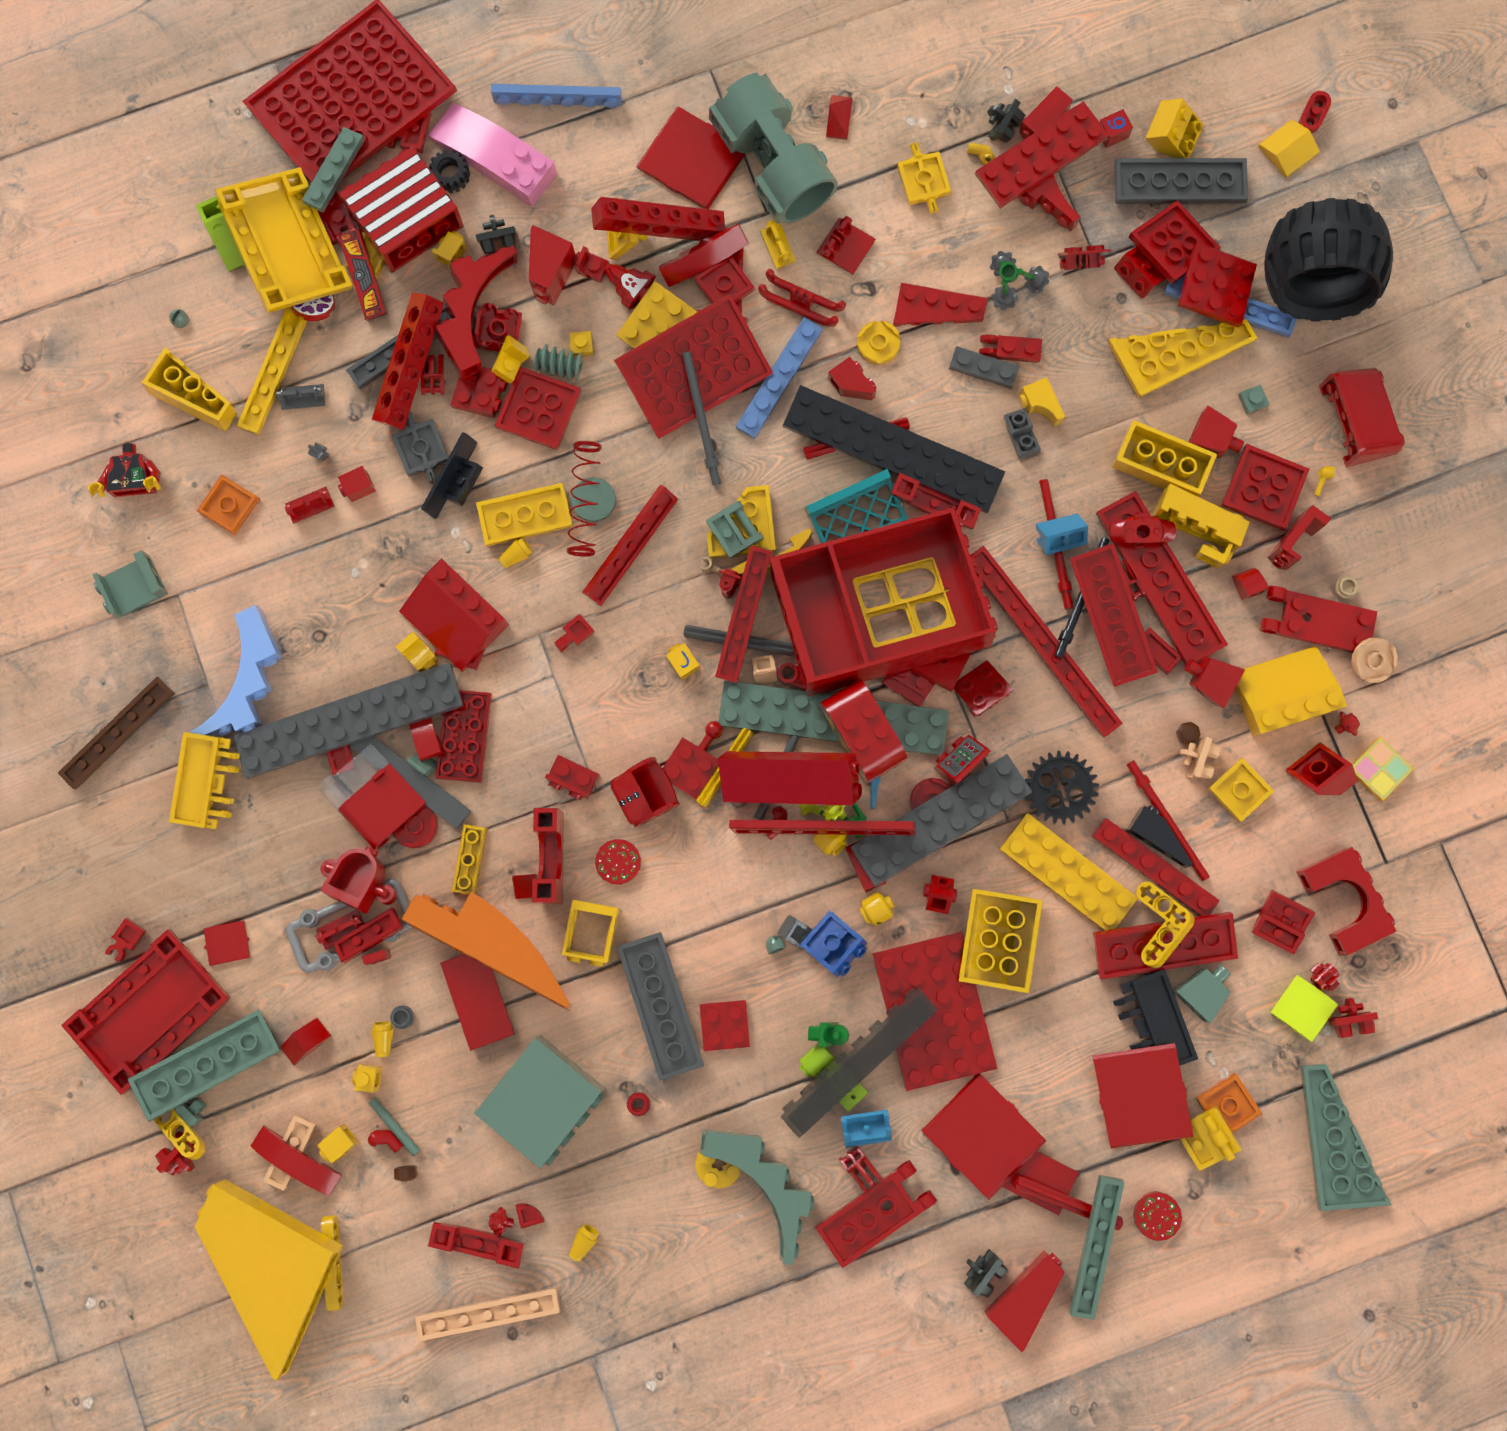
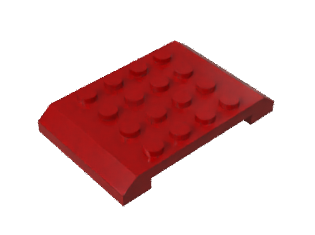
M167 929L150 944L151 948L83 1009H78L61 1025L120 1095H124L132 1089L128 1081L129 1078L168 1058L225 1006L231 998L171 929Z

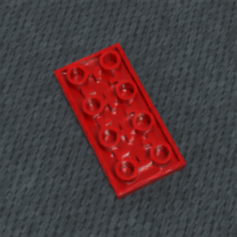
M459 690L464 706L443 713L440 735L442 754L438 755L436 779L482 783L492 694Z
M465 954L440 963L470 1051L515 1035L494 971L491 968Z

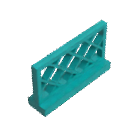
M888 469L811 503L804 508L821 543L826 542L829 533L841 538L847 537L845 534L849 524L861 528L860 533L863 530H872L865 527L869 515L881 519L878 528L908 519L898 498L890 494L888 501L876 497L879 488L887 485L891 493L894 487ZM875 490L874 495L868 494ZM866 496L872 499L868 510L856 506L859 497ZM855 500L853 505L848 502ZM875 500L887 504L883 516L870 512ZM845 505L852 508L848 520L836 516L839 506ZM889 506L897 508L901 517L896 520L886 518ZM835 509L833 514L828 513V511ZM854 509L866 513L863 525L850 521ZM822 514L832 517L828 529L819 526L815 517ZM834 518L846 522L843 534L830 530ZM884 520L890 522L882 526Z

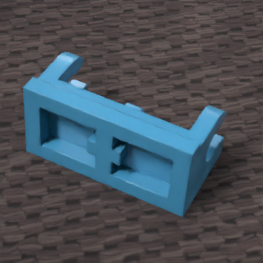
M1078 513L1036 524V530L1041 538H1037V542L1044 550L1045 555L1088 544V525Z
M888 1110L841 1116L845 1148L892 1141Z

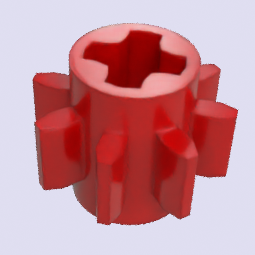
M1317 963L1310 970L1313 973L1310 981L1320 991L1323 992L1325 989L1333 991L1340 985L1337 981L1340 974L1331 964Z

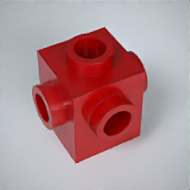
M931 875L930 883H925L923 897H927L925 910L943 914L949 913L951 903H955L957 897V889H954V879Z

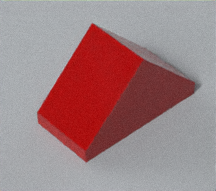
M315 1018L292 1033L280 1048L295 1066L332 1035L319 1018Z

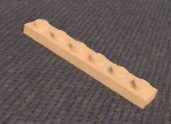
M557 1287L425 1313L417 1315L415 1321L420 1342L557 1314L561 1312Z

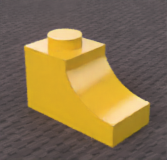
M1047 377L1022 387L1019 394V402L1022 408H1026L1028 414L1035 412L1045 416L1052 423L1053 427L1062 424L1065 415Z
M414 632L410 633L395 646L419 672L436 667V662L440 660Z

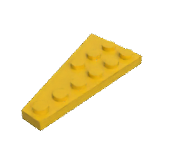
M1245 319L1238 328L1226 323H1220L1213 326H1197V328L1192 329L1182 328L1153 332L1142 336L1132 335L1121 339L1110 338L1107 342L1138 398H1141L1255 342L1257 336L1247 319Z

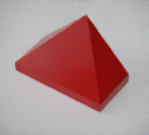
M831 95L826 137L847 140L853 97Z

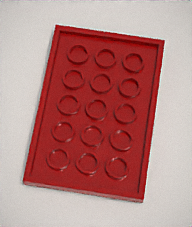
M731 294L726 295L614 360L658 439L697 417L682 353L691 351L705 412L773 374Z
M963 932L872 953L891 1032L902 1037L898 1041V1038L893 1036L906 1091L997 1069L976 984L959 981L965 943ZM903 1014H908L913 1018L914 1026L912 1030L909 1031L912 1027V1024L910 1020L906 1017H900L895 1023L896 1027H894V1025L891 1022H895V1020ZM904 1023L905 1025L903 1026V1028L906 1031H909L908 1033H905V1036L902 1034L901 1031H897V1029Z

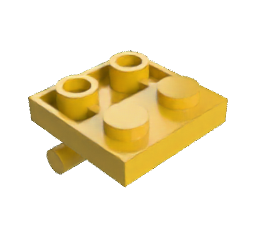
M1217 1106L1191 1118L1194 1137L1181 1139L1199 1171L1223 1159H1226L1227 1162L1235 1158L1234 1154L1242 1151L1240 1144Z

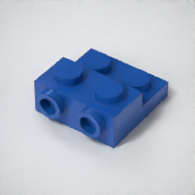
M829 910L800 946L838 978L840 975L845 976L850 971V963L855 957L860 958L864 955L867 949L865 947L867 942Z

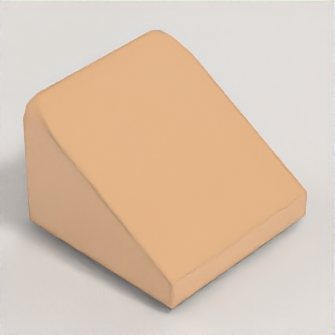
M773 654L751 658L756 685L772 683L778 680Z

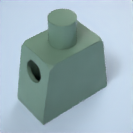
M1221 965L1213 973L1207 969H1200L1174 988L1173 992L1203 1022L1211 1023L1230 995V990L1223 983L1231 974Z

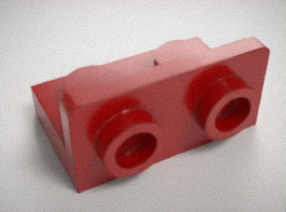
M1137 246L1125 253L1114 267L1117 273L1141 299H1144L1151 290L1166 280Z
M558 755L549 774H546L545 779L549 781V786L559 791L563 787L570 791L568 795L581 800L582 797L589 798L600 774Z

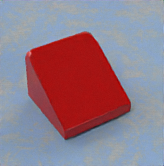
M537 874L512 876L515 899L532 898V879H537Z

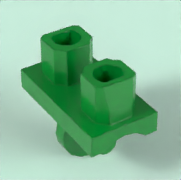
M820 1022V1025L809 1026L808 1040L819 1041L820 1047L843 1045L849 1039L848 1029L843 1025H838V1022Z

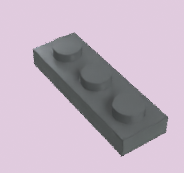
M956 346L949 369L1012 389L1019 366Z

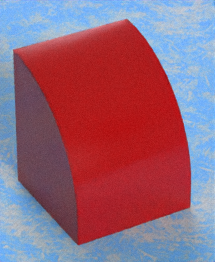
M1256 568L1232 575L1241 600L1262 594L1269 589L1265 578Z

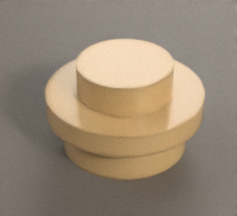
M1341 577L1335 583V592L1343 599H1350L1357 594L1358 584L1352 577Z

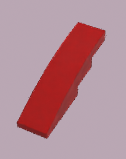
M738 223L700 240L699 245L680 252L679 257L659 265V271L668 287H671L726 259L748 245L749 242Z

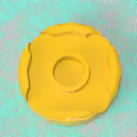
M887 321L869 322L862 327L858 334L857 348L859 354L871 364L881 365L890 362L896 357L900 349L899 332L894 325Z

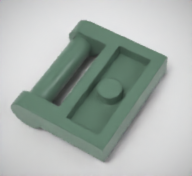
M741 501L733 503L706 520L707 525L729 559L734 558L750 548L751 545H756L764 539L761 532H757L744 512V506ZM736 514L750 538L746 540L743 538L730 515Z

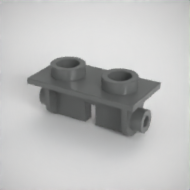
M324 384L280 388V391H277V399L281 400V410L325 406Z

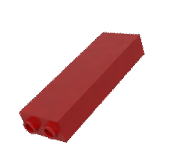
M726 751L718 758L723 802L853 806L862 796V785L859 783L858 778L860 764L856 759V753Z

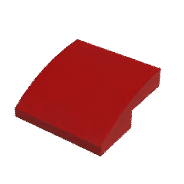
M1272 889L1251 932L1294 955L1305 937L1304 932L1314 917L1315 912Z

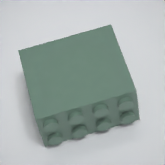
M541 1035L533 1039L474 1114L541 1169L545 1164L549 1167L560 1154L559 1146L565 1147L576 1134L572 1130L575 1126L580 1128L590 1116L587 1111L590 1107L595 1109L605 1097L602 1092L606 1088Z

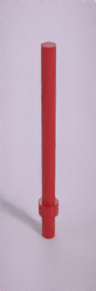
M1048 479L1040 480L1047 521L1056 519ZM1063 552L1054 553L1059 578L1058 590L1059 593H1062L1065 610L1073 609L1071 581H1068Z
M1134 760L1126 764L1136 780L1134 782L1138 788H1142L1153 807L1161 812L1159 815L1167 821L1192 861V867L1202 881L1210 877L1208 872L1149 784L1151 781L1148 776L1142 773Z

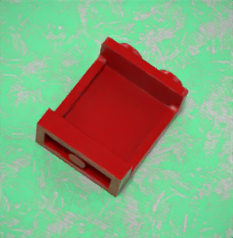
M1314 505L1310 506L1298 516L1267 558L1271 560V563L1276 568L1289 569L1302 558L1292 550L1293 545L1305 531L1310 536H1313L1325 527L1331 518Z

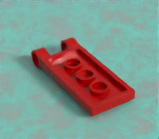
M1269 586L1266 598L1270 601L1284 603L1281 622L1271 618L1262 619L1261 632L1351 653L1354 652L1355 648L1363 640L1373 638L1378 611L1289 591L1280 586ZM1304 614L1310 616L1309 622L1303 620Z
M910 1160L904 1162L883 1178V1180L877 1182L873 1188L870 1187L866 1194L863 1192L815 1226L842 1269L937 1202L931 1190L924 1192L915 1201H912L901 1185L902 1181L917 1171ZM886 1201L892 1205L889 1210H884L882 1207Z

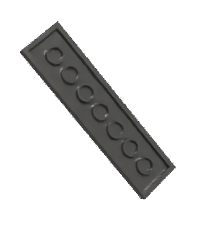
M1008 754L960 781L956 786L950 787L895 820L913 821L916 825L915 836L869 835L850 848L871 883L876 887L1031 795L1032 791Z

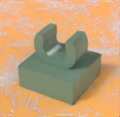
M196 1099L192 1104L188 1102L180 1105L175 1112L190 1127L198 1126L205 1119L200 1112L207 1105L201 1099Z

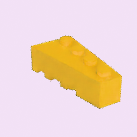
M166 347L141 382L149 395L224 432L227 431L237 415L227 399L204 382L199 375L190 370Z
M1169 484L1160 494L1152 516L1159 517V519L1173 521L1176 530L1221 547L1231 543L1233 544L1231 550L1234 552L1241 547L1250 523L1243 516L1224 510L1172 484Z

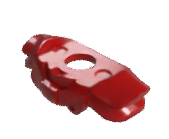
M1141 512L1131 517H1125V520L1113 522L1110 526L1109 536L1111 541L1115 543H1160L1173 541L1177 530L1173 521L1159 519V517ZM1140 525H1145L1149 528V535L1146 538H1140L1137 535V528Z

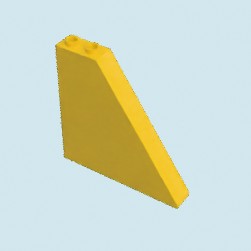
M224 1179L209 1187L206 1193V1202L198 1211L195 1229L272 1379L277 1381L288 1373L343 1245Z

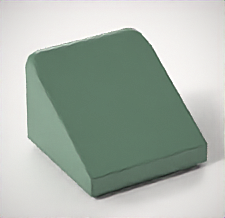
M417 753L407 759L408 764L425 776H430L437 767V761L433 758L420 761Z

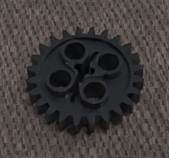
M1060 750L1057 751L1056 757H1053L1049 752L1047 760L1042 756L1039 757L1040 765L1035 762L1032 763L1035 771H1027L1031 779L1027 778L1024 780L1030 785L1029 788L1032 794L1027 796L1025 800L1033 801L1030 810L1037 808V817L1042 813L1045 814V822L1051 817L1053 818V825L1056 824L1058 819H1061L1062 825H1065L1066 819L1069 818L1071 823L1074 824L1075 816L1082 820L1084 818L1082 811L1089 814L1091 810L1088 805L1095 806L1096 804L1091 797H1098L1099 793L1093 791V789L1099 787V784L1092 782L1097 778V775H1090L1093 769L1092 766L1085 768L1086 759L1078 762V754L1072 759L1070 758L1069 751H1067L1065 757L1061 756ZM1070 768L1075 772V776L1071 779H1066L1063 777L1062 771ZM1053 769H1057L1062 786H1067L1065 788V796L1069 802V807L1065 806L1061 791L1056 790L1058 782ZM1048 775L1053 779V783L1050 786H1044L1041 784L1040 778ZM1072 790H1079L1083 797L1075 801L1071 799L1069 793ZM1057 797L1061 804L1057 808H1052L1048 805V799Z

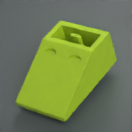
M215 196L195 205L228 271L231 272L244 266L245 264L219 207L217 197Z

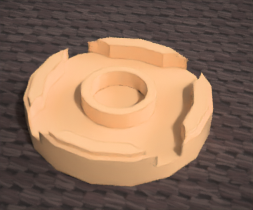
M1382 638L1363 640L1352 654L1351 665L1354 673L1358 678L1369 683H1379L1386 680L1397 666L1398 655L1396 648Z

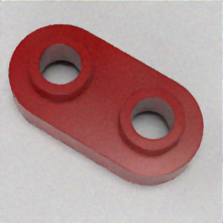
M1324 91L1314 92L1309 98L1298 123L1309 129L1311 133L1316 132L1331 106L1330 95Z

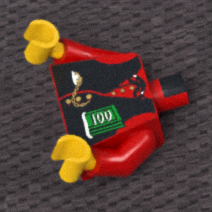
M126 443L122 445V455L110 458L109 464H107L98 481L89 484L88 490L91 497L98 493L101 498L105 496V490L113 497L157 493L156 489H161L159 485L161 472L152 460H149L143 454H137L135 444Z

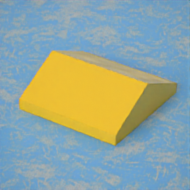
M1293 119L1258 145L1285 178L1320 152L1310 130Z

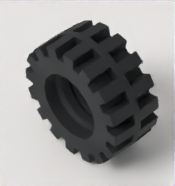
M446 149L442 150V154L437 152V157L431 158L432 163H429V169L445 191L448 190L449 193H453V190L459 192L460 187L464 189L466 187L465 182H469L470 171L463 155L461 156L458 151L455 153L451 149L449 152ZM449 165L458 167V171L454 176L447 178L441 176V172L445 167Z

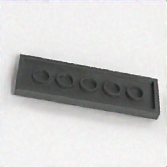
M1116 158L1114 162L1115 203H1174L1177 200L1180 203H1246L1248 201L1247 158Z
M662 932L617 946L659 1081L703 1067L704 1063Z

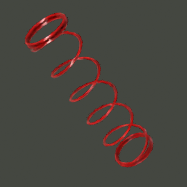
M577 441L573 444V453L579 459L586 461V463L576 465L571 471L576 478L588 483L576 485L570 490L574 498L585 502V504L571 508L569 515L575 520L586 524L575 526L567 533L573 540L586 545L569 547L566 552L573 556L590 557L594 556L596 551L589 547L596 545L575 539L570 535V531L578 527L596 526L597 524L580 520L574 517L571 511L577 507L598 505V503L580 499L574 496L572 491L579 486L599 485L600 483L576 476L574 469L582 465L601 463L584 459L578 456L575 450L594 453L602 450V446L593 441ZM591 445L598 448H582L579 446Z

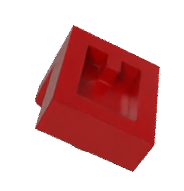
M583 246L581 252L578 251L574 258L577 274L599 283L602 282L605 275L604 269L610 264L608 260L589 253L588 248Z

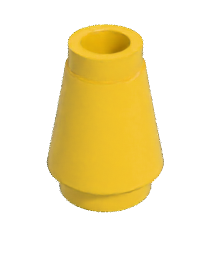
M524 538L516 539L499 557V561L507 569L529 558L533 550Z
M375 1022L370 1030L376 1057L390 1056L394 1032L392 1022Z
M583 1224L582 1227H579L568 1254L569 1257L574 1261L581 1262L582 1258L598 1242V1230L589 1224Z

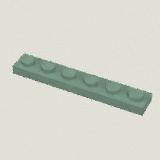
M1103 1175L1098 1177L1069 1309L1071 1316L1095 1319L1125 1183L1121 1178Z

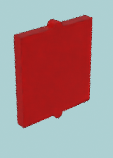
M244 920L203 928L206 942L204 949L207 950L209 966L250 958L248 946L250 938L247 937Z

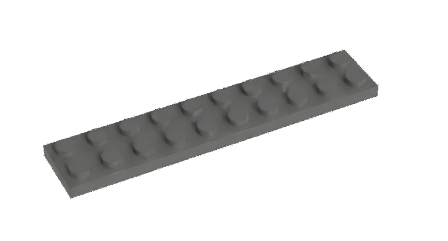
M449 662L233 736L238 754H240L244 776L250 779L463 707L464 704L452 664Z

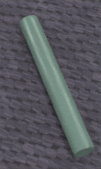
M374 1097L368 1104L414 1157L420 1149L378 1099Z

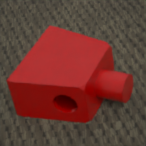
M1208 405L1201 412L1188 441L1191 444L1216 453V458H1221L1227 449L1239 453L1244 444L1243 440L1233 436L1237 424Z
M1204 656L1200 663L1190 659L1186 663L1184 671L1193 675L1189 682L1192 688L1212 704L1225 708L1245 669Z

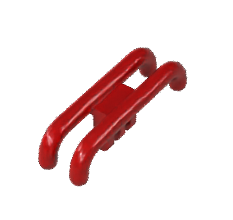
M767 269V279L775 286L790 292V301L770 292L765 284H760L758 291L763 298L821 325L835 327L838 324L839 319L837 316L828 318L810 309L812 304L815 303L829 310L841 312L846 308L844 301L833 302L776 276L772 269Z

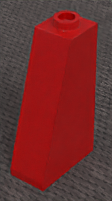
M1043 1251L984 1311L987 1317L1021 1353L1025 1350L1065 1273L1060 1267L1063 1262L1053 1252L1048 1255Z

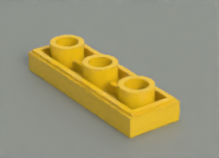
M463 825L452 886L453 893L470 895L472 891L476 894L487 828ZM468 856L472 857V862L470 864L466 863V858Z

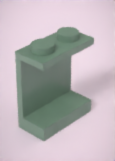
M142 550L133 554L136 561L104 577L98 573L93 574L96 581L94 587L105 600L103 606L108 614L121 618L168 594L150 555Z

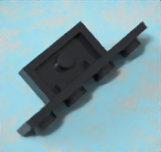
M461 433L421 507V510L432 518L437 519L446 501L463 506L483 469L478 463L469 460L477 442L467 433Z

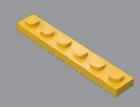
M290 307L284 311L237 423L239 429L259 436L307 323L303 317L299 316L298 318L295 316Z

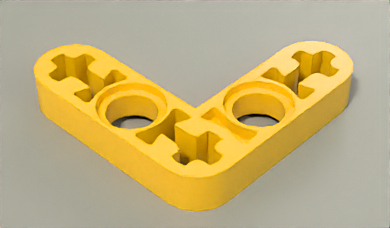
M1143 882L1137 887V897L1166 920L1141 953L1142 961L1152 968H1158L1165 963L1190 931L1195 919L1190 911L1151 882ZM1147 889L1150 890V892L1156 896L1155 900L1147 896L1144 892ZM1169 900L1170 908L1165 912H1161V903ZM1177 912L1186 919V922L1182 923L1173 915ZM1172 932L1173 940L1168 944H1164V934ZM1159 944L1160 946L1165 948L1164 951H1162L1156 945ZM1152 952L1157 956L1155 961L1150 957Z

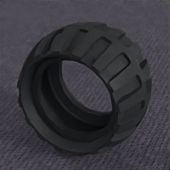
M1326 198L1322 201L1304 203L1303 206L1297 209L1293 208L1287 212L1283 219H1279L1266 248L1264 271L1266 284L1272 300L1283 313H1288L1296 319H1307L1315 322H1320L1321 320H1341V318L1356 316L1367 308L1370 309L1376 304L1378 298L1382 297L1390 279L1393 263V246L1390 233L1379 212H1375L1371 205L1357 202L1355 199Z

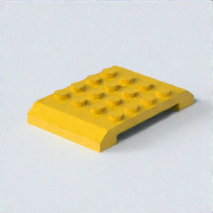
M301 167L215 190L221 212L267 313L350 290L353 286L345 267L341 266L318 211L305 205L302 201L309 185Z

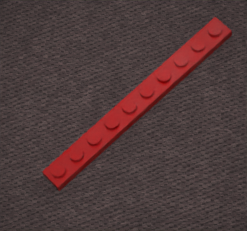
M983 545L971 555H974L977 568H975L976 574L981 576L983 585L1100 735L1104 738L1123 724L1067 651H1065L1062 659L1054 657L1059 641Z

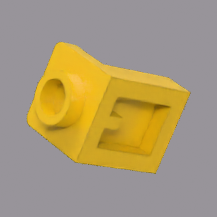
M1228 543L1222 552H1219V549L1213 545L1203 544L1197 550L1194 558L1219 569L1222 565H1227L1231 560L1233 544Z

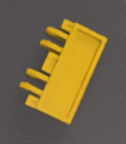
M183 732L169 822L217 829L219 819L208 818L209 815L231 818L232 812L213 809V802L234 804V798L212 794H223L226 775L216 773V770L239 773V767L220 764L221 757L234 760L240 759V754L237 752L220 750V748L230 749L231 739Z

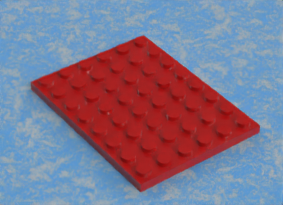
M375 0L244 99L243 103L298 168L301 167L305 177L312 183L343 127L363 135L365 139L343 177L344 179L457 92V89L380 0Z

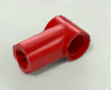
M789 662L782 664L777 672L778 681L783 685H792L805 689L799 667ZM786 668L791 669L794 677L792 679H785L782 676V670Z

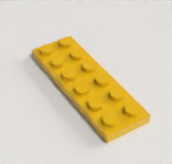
M1029 813L1025 814L999 848L1005 855L1104 931L1116 929L1138 899L1133 893Z

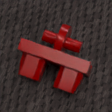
M1346 998L1345 1006H1339L1338 1011L1339 1013H1347V1015L1331 1017L1328 1021L1329 1025L1335 1027L1338 1038L1352 1037L1351 1024L1353 1023L1358 1024L1359 1034L1375 1033L1374 1020H1378L1377 1012L1357 1013V1011L1364 1009L1363 1004H1355L1353 998Z
M177 1131L175 1134L176 1139L180 1138L184 1132ZM187 1141L186 1144H188L191 1147V1152H194L195 1144ZM176 1147L172 1151L170 1148H163L155 1155L159 1162V1165L156 1167L159 1173L166 1172L174 1175L175 1173L180 1174L183 1170L191 1172L195 1168L192 1160L181 1155Z

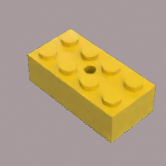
M1133 420L1125 433L1112 468L1162 489H1166L1169 484H1172L1199 497L1217 454Z

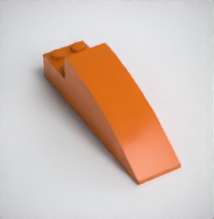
M471 891L458 914L456 910L445 904L442 908L437 906L438 902L426 894H423L422 897L417 894L414 896L402 917L406 924L470 958L477 959L478 962L491 968L493 971L568 1011L570 1010L571 1004L543 956L529 939L490 903Z

